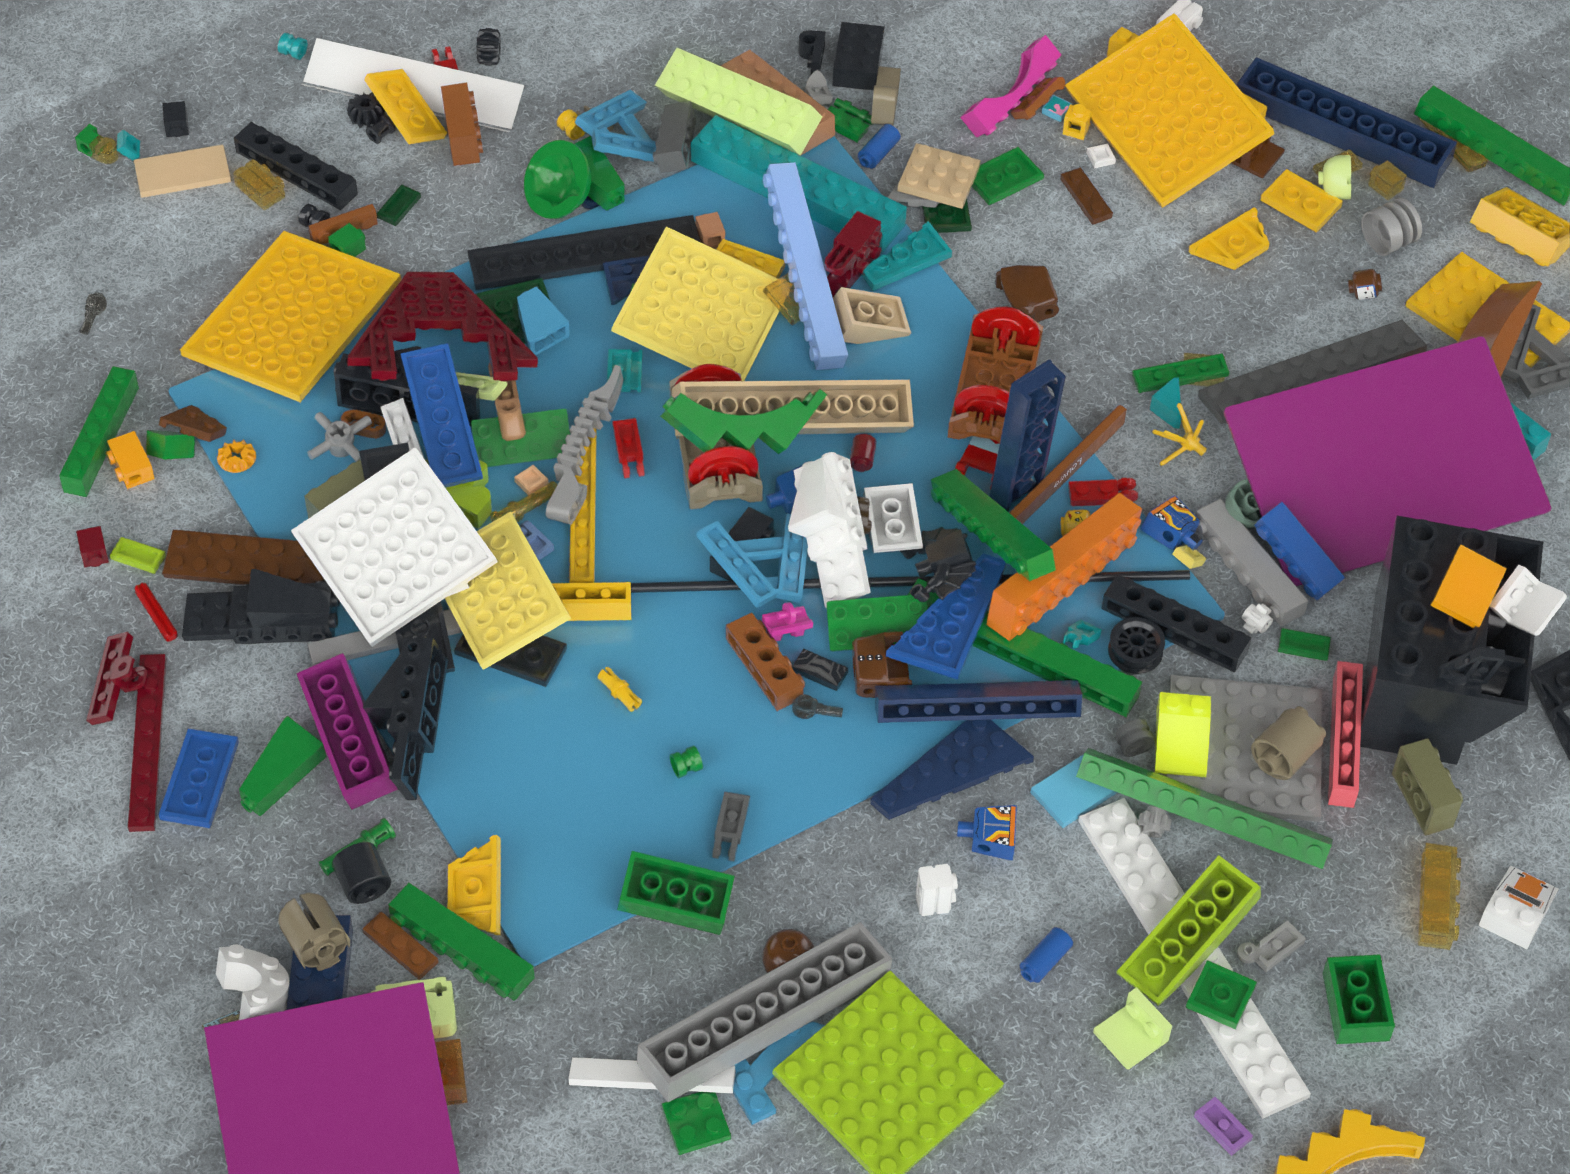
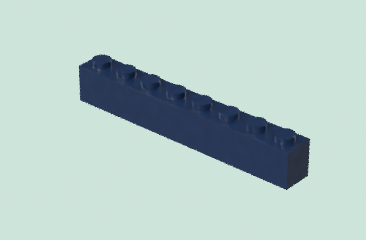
M1078 680L875 686V711L878 723L1081 717L1082 692Z

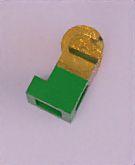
M88 124L75 137L78 151L104 164H112L118 160L119 155L115 140L99 135L95 126Z

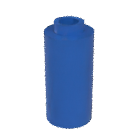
M884 124L858 152L860 164L865 168H875L900 141L901 135L899 131L890 124Z
M1058 927L1052 928L1020 963L1022 977L1029 982L1039 983L1073 946L1071 937Z

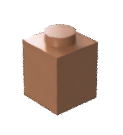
M718 212L695 216L700 242L713 249H717L722 239H725V229Z

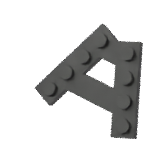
M1536 305L1532 306L1502 373L1518 382L1527 399L1570 387V358L1535 329L1541 310ZM1528 348L1550 365V367L1534 371L1524 363Z

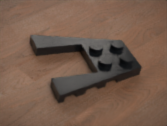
M1570 650L1532 670L1531 682L1570 761V718L1564 712L1570 708Z

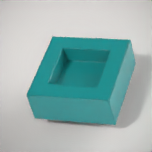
M122 130L117 134V151L134 161L140 157V140Z

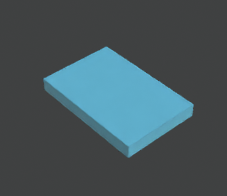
M1083 755L1033 786L1030 791L1062 828L1118 793L1076 777Z

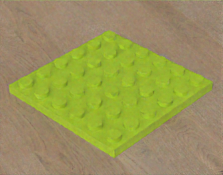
M891 970L783 1060L772 1072L869 1174L907 1173L1004 1086V1083Z

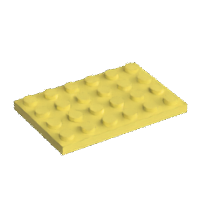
M511 511L477 531L498 562L469 581L468 589L445 598L483 670L571 619Z

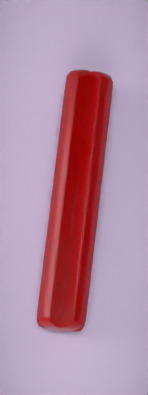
M144 582L136 585L134 588L136 595L164 639L168 642L178 637L177 630L148 585Z

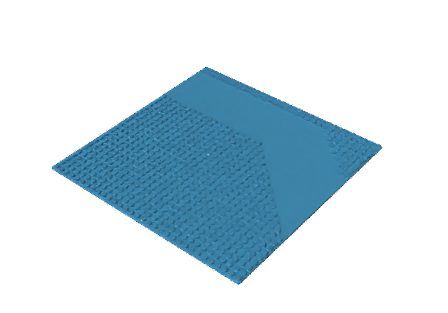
M835 136L800 155L881 194ZM698 164L626 194L624 203L608 211L598 206L516 241L523 242L693 215L695 220V216L718 212L725 229V240L784 260L783 244L779 243L778 225L774 224L773 207L769 205L768 198ZM811 220L824 265L825 258L833 249L834 239L839 233ZM907 224L882 254H888L893 246L897 243L901 244L908 239V235L913 232ZM469 261L445 271L454 272L475 294L501 288L475 290ZM785 263V268L778 279L791 284V290L745 381L910 380L914 427L904 433L797 434L788 448L780 454H777L758 438L754 442V448L763 485L762 501L750 503L740 498L717 500L703 508L690 509L683 479V463L679 440L676 439L674 427L660 416L665 411L662 407L663 404L670 397L669 381L692 368L611 331L628 296L617 304L611 305L603 270L543 280L550 301L569 321L570 336L537 354V368L517 367L518 378L515 381L522 414L566 409L570 429L572 425L575 426L574 419L576 416L579 417L578 411L580 407H584V398H588L590 392L601 388L607 383L608 349H630L632 352L643 350L641 392L637 390L620 392L613 412H609L612 417L610 422L600 420L603 427L601 430L597 429L594 583L728 581L710 572L711 553L696 537L698 530L718 521L725 531L729 533L746 509L751 507L773 518L774 537H782L786 513L782 506L769 509L765 498L766 495L775 492V479L806 462L822 458V455L825 453L835 452L840 456L850 459L853 438L858 434L873 436L877 441L873 467L870 470L858 472L852 468L857 496L863 497L864 488L912 483L921 532L936 530L940 527L944 529L958 528V530L961 529L962 533H967L968 535L965 540L973 561H976L983 553L1003 559L997 553H994L987 544L982 543L974 533H970L967 527L959 523L951 513H947L944 507L939 503H935L931 496V479L954 470L973 437L970 436L960 440L948 438V428L973 316L979 312L939 263L874 291L863 277L860 276L850 289L899 296L901 298L911 334L905 337L862 344L845 342L848 357L843 368L816 370L814 361L810 359L809 341H806L804 337V322H801L799 318L800 307L798 302L794 300V285L789 281L788 263ZM387 299L301 402L216 369L169 389V395L178 410L189 405L196 406L200 411L217 419L219 423L227 427L225 436L211 442L198 439L197 437L196 439L257 537L298 541L291 530L308 519L304 495L311 489L317 488L326 482L331 476L337 475L346 469L351 463L356 462L350 455L335 457L329 450L311 460L307 452L325 441L326 430L315 419L317 413L322 412L331 422L341 421L342 414L347 410H355L340 407L337 404L334 366L336 362H340L343 353L349 354ZM415 328V341H393L394 351L414 346L424 349L448 343L455 372L490 377L488 368L490 358L487 342L470 343L463 341L461 329L421 330ZM479 399L480 419L498 417L495 401ZM1058 411L1044 478L1083 441L1060 411ZM636 418L643 451L645 476L638 475L636 462H628L630 478H624L622 464L619 463L612 421ZM1044 419L1043 422L1048 426L1046 419ZM412 421L424 458L427 459L418 423ZM386 425L384 436L375 439L354 435L353 445L361 451L390 446L393 443ZM233 439L236 442H241L244 439L247 444H252L256 451L255 463L249 469L239 473L225 471L219 466L217 461L218 449L223 448L224 442L232 443ZM232 452V457L237 456L241 458L240 453L236 454L235 452ZM1093 454L1023 525L1048 546L1053 545L1063 537L1061 535V517H1065L1067 511L1088 510L1090 514H1093L1103 506H1071L1068 490L1069 481L1115 480V478L1098 457ZM557 458L488 467L489 481L484 487L489 489L491 494L492 512L479 529L510 511L519 526L527 520L530 521L554 544V551L539 560L550 582L569 583L570 524L546 517L547 504L560 482L556 480L553 468L555 463H558ZM534 465L548 478L549 484L529 497L515 483L514 477ZM969 466L965 477L990 497L993 475ZM1029 491L1025 495L1021 496L1020 498L1012 502L1009 507V512L1018 503H1020L1031 491ZM1141 512V524L1137 528L1135 544L1130 549L1126 548L1121 552L1115 561L1111 560L1107 563L1101 572L1189 570V568L1172 555L1174 550L1164 546L1140 529L1146 519L1144 513ZM865 534L867 549L863 551L868 577L919 576L915 564L928 559L927 554H919L917 552L911 559H906L900 551L874 553L869 534ZM807 552L804 579H820L817 563L810 560ZM780 558L752 561L765 577L778 576ZM1006 564L1003 574L1017 573L1015 568L1010 564ZM1191 571L1190 580L1134 581L1146 588L1155 590L1169 599H1174L1190 609H1195L1209 618L1219 621L1224 619V611ZM934 573L928 574L926 576H934ZM1087 582L1085 585L1078 586L1068 598L1064 597L1053 610L1049 609L1038 622H1033L1027 627V629L1041 633L1055 642L1062 643L1068 627L1079 620H1083L1102 630L1100 638L1088 646L1079 644V647L1076 649L1072 648V642H1066L1065 645L1081 654H1087L1092 659L1103 664L1111 665L1118 671H1122L1111 661L1108 646L1112 629L1123 619L1101 609L1104 593L1112 582ZM913 586L870 587L871 593L857 599L907 595ZM821 588L803 589L800 604L775 598L758 608L754 606L742 590L631 593V620L566 621L543 635L567 644V650L546 687L491 667L483 670L479 663L454 654V649L463 635L462 630L461 633L448 636L455 671L446 673L434 753H424L417 794L457 858L464 857L474 847L479 849L490 841L489 838L493 835H498L501 838V929L518 956L535 967L636 916L635 914L617 910L631 851L723 872L876 795L966 720L878 723L875 711V698L861 697L856 694L852 661L853 650H830L827 608L824 605ZM445 598L441 600L443 611L450 609ZM340 602V606L337 607L338 627L335 628V637L360 631ZM790 602L794 608L804 606L807 616L813 621V628L806 629L804 635L799 637L791 636L790 633L783 634L781 641H776L783 656L786 655L793 666L804 648L848 667V674L837 691L802 676L805 682L803 699L776 711L727 642L726 624L750 613H753L757 620L762 621L763 614L782 611L783 604ZM1165 640L1164 649L1174 645V643ZM974 646L970 650L958 680L908 664L909 679L912 680L913 685L1047 681ZM398 648L348 660L365 701L400 655ZM606 667H610L621 680H625L629 684V688L642 700V704L637 710L632 706L634 711L630 712L618 698L615 699L610 694L611 691L598 679V674L602 669L605 670ZM994 719L992 721L1002 730H1005L1025 719ZM376 726L393 754L394 738L387 729H378ZM694 745L701 756L703 769L697 772L688 771L686 776L677 778L672 769L669 755L675 752H685L686 748ZM724 792L750 796L741 843L738 844L735 861L728 860V851L731 843L723 841L719 859L712 858L715 843L714 835Z

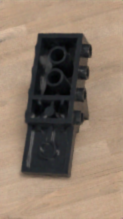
M414 346L395 350L396 379L386 381L372 379L370 366H348L349 354L343 353L340 362H336L334 366L338 406L383 415L381 406L403 398L411 421L417 422L401 360V353L419 350L421 347ZM459 384L467 418L471 426L472 420L480 419L479 388Z
M251 569L250 583L243 586H234L232 592L187 593L182 638L184 641L233 639L235 644L325 640L335 637V628L338 627L337 607L340 606V601L326 581L301 583L261 570Z
M424 636L403 639L402 652L363 704V709L378 729H387L395 740L393 744L394 761L393 765H390L389 778L406 800H417L424 753H434L448 659L434 638H426Z

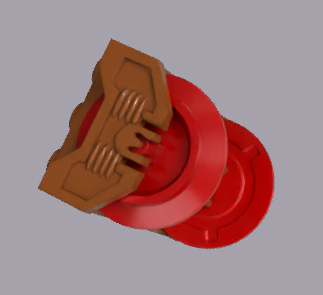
M1003 306L989 308L973 316L949 421L948 438L960 440L975 436L996 440L1000 443L1011 383L1035 369L1038 363L1043 326L1029 315L1018 309Z

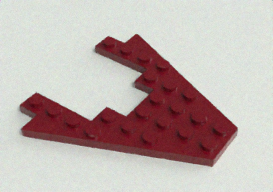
M407 272L353 347L347 360L348 366H370L372 379L382 381L396 379L397 369L393 341H415V328L421 330L461 329L463 341L470 343L487 342L493 380L502 382L517 380V367L537 368L538 357L454 272Z

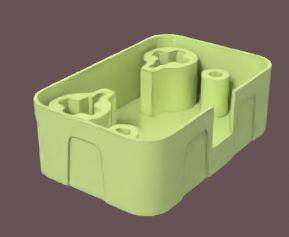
M446 977L387 985L382 984L375 986L376 990L371 991L372 993L424 982L434 1039L452 1036L457 1031L451 981H446Z

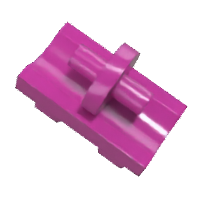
M790 602L783 604L782 611L762 615V622L766 627L768 636L770 638L773 637L776 641H781L783 634L790 633L791 636L799 637L804 635L806 629L813 628V621L807 616L804 606L794 608Z

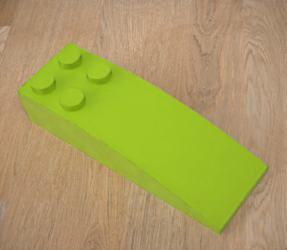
M1218 855L1117 970V974L1133 987H1137L1143 995L1159 1006L1195 972L1261 898V886Z

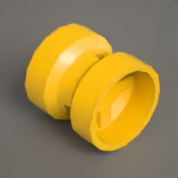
M568 109L558 117L557 126L562 131H566V135L571 140H576L586 132L575 124L578 115L573 110Z

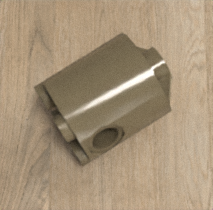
M1297 706L1295 709L1284 710L1281 716L1254 740L1251 745V752L1262 771L1276 779L1288 780L1308 761L1316 750L1321 748L1326 731L1308 716V712L1303 707Z

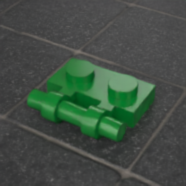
M837 98L834 102L835 107L830 106L827 109L835 115V132L858 143L868 132V124L873 125L871 124L872 115L865 109L860 110L853 106L852 102L848 100L843 101Z

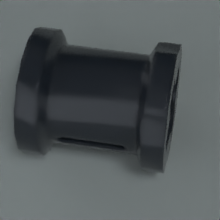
M382 115L377 123L366 127V134L370 140L379 144L383 137L394 133L396 129L392 120Z

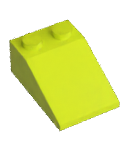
M1160 692L1156 709L1155 773L1206 777L1211 696Z

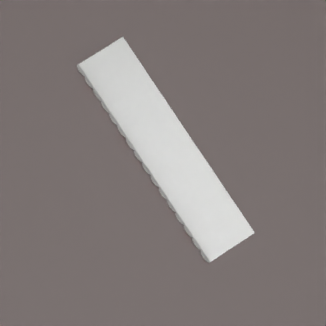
M316 38L303 82L360 95L365 92V94L369 95L372 91L364 81L367 74L403 69L430 109L443 114L445 112L441 86L467 82L469 91L474 92L475 104L472 105L476 107L478 122L512 129L524 88L522 84ZM302 84V85L308 86V87H315V86H310V85ZM315 87V88L321 89V90H328V89H324V88ZM328 90L330 92L341 93L337 91ZM341 93L343 95L354 96L350 94ZM479 124L480 126H485V127H488V128H493V129H498V130H501V131L510 132V131H507V130H503V129L494 128V127H490V126H486V125H481V124Z

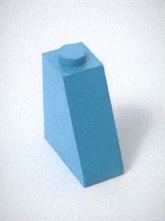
M537 287L525 291L517 297L518 314L525 343L535 355L570 336L568 319Z

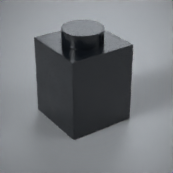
M185 101L162 103L166 137L189 135Z

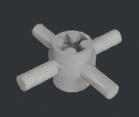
M322 412L317 413L315 419L326 430L325 441L307 452L309 458L313 460L329 450L335 457L350 455L356 462L360 460L359 450L353 445L354 434L372 424L369 416H365L349 426L344 421L331 422Z

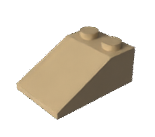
M841 287L833 297L845 342L862 344L905 337L911 334L899 296Z

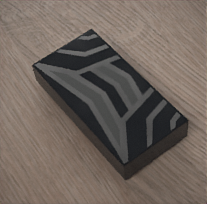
M804 648L792 666L796 674L799 673L801 676L835 691L839 689L848 674V667Z

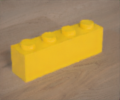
M631 582L552 583L571 617L568 621L631 620Z

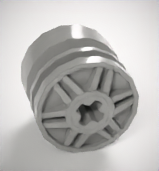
M1398 197L1383 206L1374 208L1366 212L1361 220L1365 240L1380 256L1389 255L1401 247L1412 244L1419 240L1422 235L1420 216L1415 207L1405 198Z

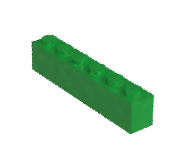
M112 366L59 474L64 493L87 497L107 456L106 451L110 449L107 440L116 437L139 389L135 371Z
M408 883L388 904L390 919L398 926L406 927L417 940H425L431 944L433 950L439 955L445 954L450 957L458 968L468 969L480 983L485 984L487 982L493 986L495 992L501 997H509L515 1001L535 979L533 965L411 883Z

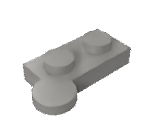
M1287 920L1263 938L1257 946L1249 942L1241 944L1238 948L1237 956L1242 962L1247 964L1256 962L1265 972H1268L1304 945L1306 938Z

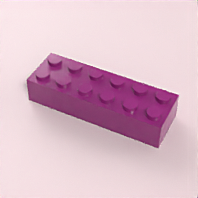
M344 653L296 673L342 795L351 810L398 790L389 778V761L375 725L363 709L364 697Z

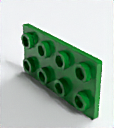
M557 409L522 414L526 435L521 439L511 441L502 439L498 417L472 420V434L478 459L486 463L487 467L557 458L559 453L562 454L561 447L563 444H566L565 439L567 435H570L567 410Z
M912 595L828 601L826 604L830 650H852V642L859 637H867L884 632H903L904 634L917 623V619L927 610V601L920 602Z

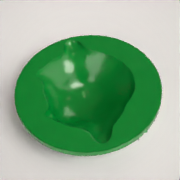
M565 140L551 141L536 151L527 166L524 177V192L529 206L536 214L547 219H559L572 213L585 201L591 187V171L586 156L577 145Z

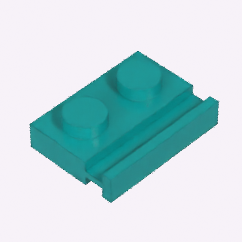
M608 349L607 382L614 366H621L623 376L621 392H630L631 390L641 392L643 350L632 352L630 349Z

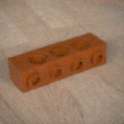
M750 613L726 624L727 642L776 711L803 699L805 682L802 676L794 672L789 658L781 654L776 640L768 636L761 620H757L753 613Z

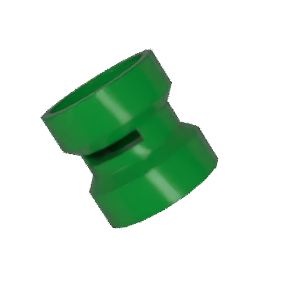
M694 745L686 748L685 752H675L669 755L672 769L677 778L686 776L688 771L697 772L703 769L701 756Z

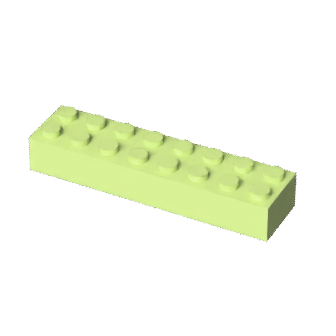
M676 48L655 84L662 93L678 102L691 101L694 109L712 117L717 115L798 155L802 154L822 119V116L805 102L679 48Z

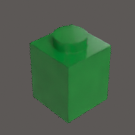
M350 223L328 237L330 248L353 257L366 250V237L363 231L359 228L356 229Z

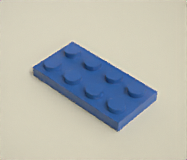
M194 729L187 730L158 814L160 820L211 828L239 744L238 737Z

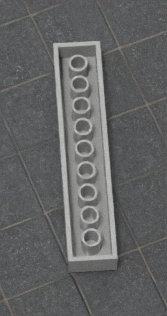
M859 922L638 1044L637 1064L665 1100L670 1102L865 992L891 970L892 958L865 926Z

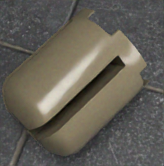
M309 892L301 894L299 897L304 910L302 911L295 898L288 901L279 912L278 921L280 929L304 969H306L305 966L316 967L318 971L332 967L340 961L338 956L344 951L346 945L350 948V938L323 896Z

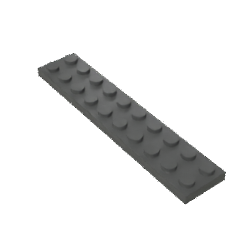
M1399 320L1198 390V397L1217 420L1223 424L1227 422L1223 413L1226 407L1426 352L1427 344L1403 320Z

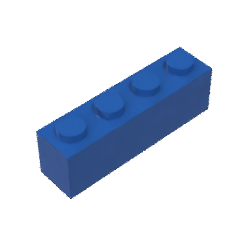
M1283 502L1265 514L1254 525L1257 528L1258 535L1271 545L1275 556L1285 562L1290 574L1299 579L1304 585L1305 592L1316 601L1345 579L1344 575Z

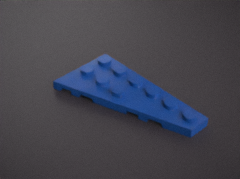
M983 553L975 561L976 571L961 584V588L949 593L943 600L938 598L917 619V623L909 631H906L894 646L892 645L886 651V657L958 680L990 606L993 590L998 587L1006 568L1005 561Z

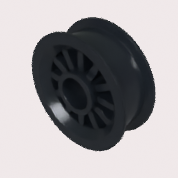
M1140 617L1124 619L1118 622L1111 631L1108 646L1109 657L1115 666L1125 672L1132 674L1150 672L1162 660L1165 636L1160 627L1148 619Z

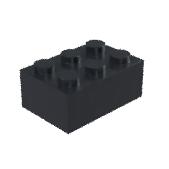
M841 22L833 67L832 86L874 91L881 63L885 26Z

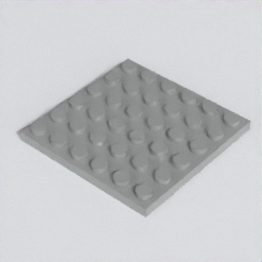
M1178 675L1170 676L1169 693L1211 696V720L1206 777L1166 774V777L1276 818L1320 822L1321 748L1316 750L1290 779L1279 780L1260 769L1252 755L1251 745L1270 724L1274 723L1281 716L1284 710L1295 709L1297 706L1303 707L1308 712V716L1317 725L1322 726V689Z

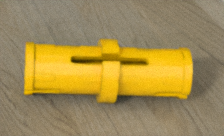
M606 667L605 670L602 669L599 672L598 679L611 691L610 694L615 699L618 698L630 712L634 711L632 706L636 710L640 707L642 700L629 688V684L625 680H621L610 667Z

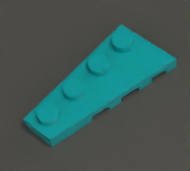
M928 221L923 224L921 230L918 232L914 231L908 235L906 241L893 246L891 252L886 255L882 254L864 269L861 276L874 291L951 258L952 250Z

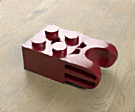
M857 211L834 239L833 249L826 256L824 264L825 270L830 272L827 279L832 298L841 287L850 289L861 274L863 275L864 269L879 257L881 253L880 240L882 238V232H880L881 221Z

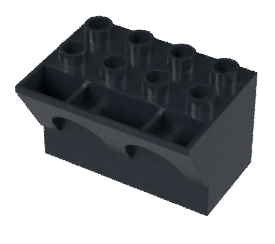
M1396 516L1376 586L1362 693L1360 747L1398 754L1401 746L1428 738L1432 746L1437 748L1441 762L1457 765L1465 742L1471 743L1527 711L1535 635L1506 623L1490 607L1480 627L1475 626L1472 628L1431 606V603L1460 545L1506 568L1505 574L1494 595L1495 597L1518 565L1525 567L1540 581L1544 541L1437 523L1424 519ZM1491 646L1495 649L1505 650L1504 662L1487 684L1467 682L1464 673L1459 674L1452 670H1447L1453 676L1452 679L1438 678L1439 666L1478 647Z

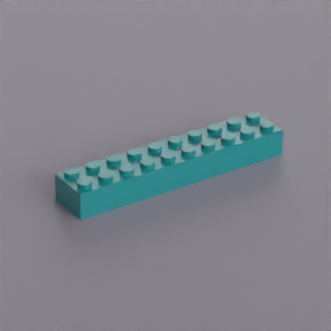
M717 115L691 141L692 162L768 198L769 192L768 188L764 187L763 175L766 174L769 164L795 162L811 220L840 233L857 211L881 221V254L906 225V206Z

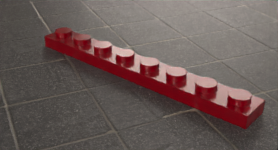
M166 654L140 655L139 666L147 670V676L144 686L137 690L128 816L129 832L155 831Z

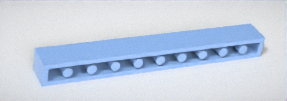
M796 163L769 164L766 174L763 175V184L765 188H768V202L773 207L774 224L778 225L779 243L783 244L784 262L788 263L789 281L794 285V300L798 302L800 307L799 318L801 322H804V337L806 341H809L810 359L814 361L816 370L843 368L848 352Z

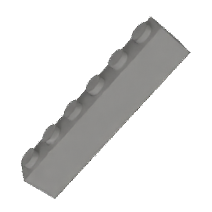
M1221 499L1197 510L1196 517L1199 519L1200 524L1196 531L1200 535H1204L1209 541L1211 549L1220 554L1224 564L1229 569L1232 568L1237 574L1239 582L1243 586L1246 585L1252 592L1255 601L1263 603L1272 610L1269 616L1273 620H1276L1280 626H1283L1305 614L1308 600L1245 526L1228 513L1225 503Z

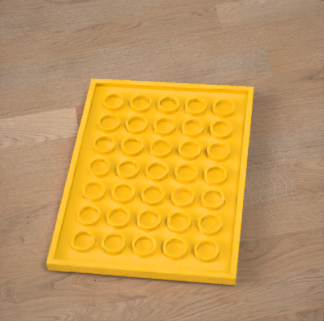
M1175 13L1065 85L1066 90L1077 104H1082L1086 109L1091 110L1090 120L1162 208L1274 135V129Z
M283 231L180 349L181 355L301 402L401 281V274Z

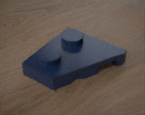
M648 256L603 263L611 305L617 304L630 295L632 284L637 282L649 259Z

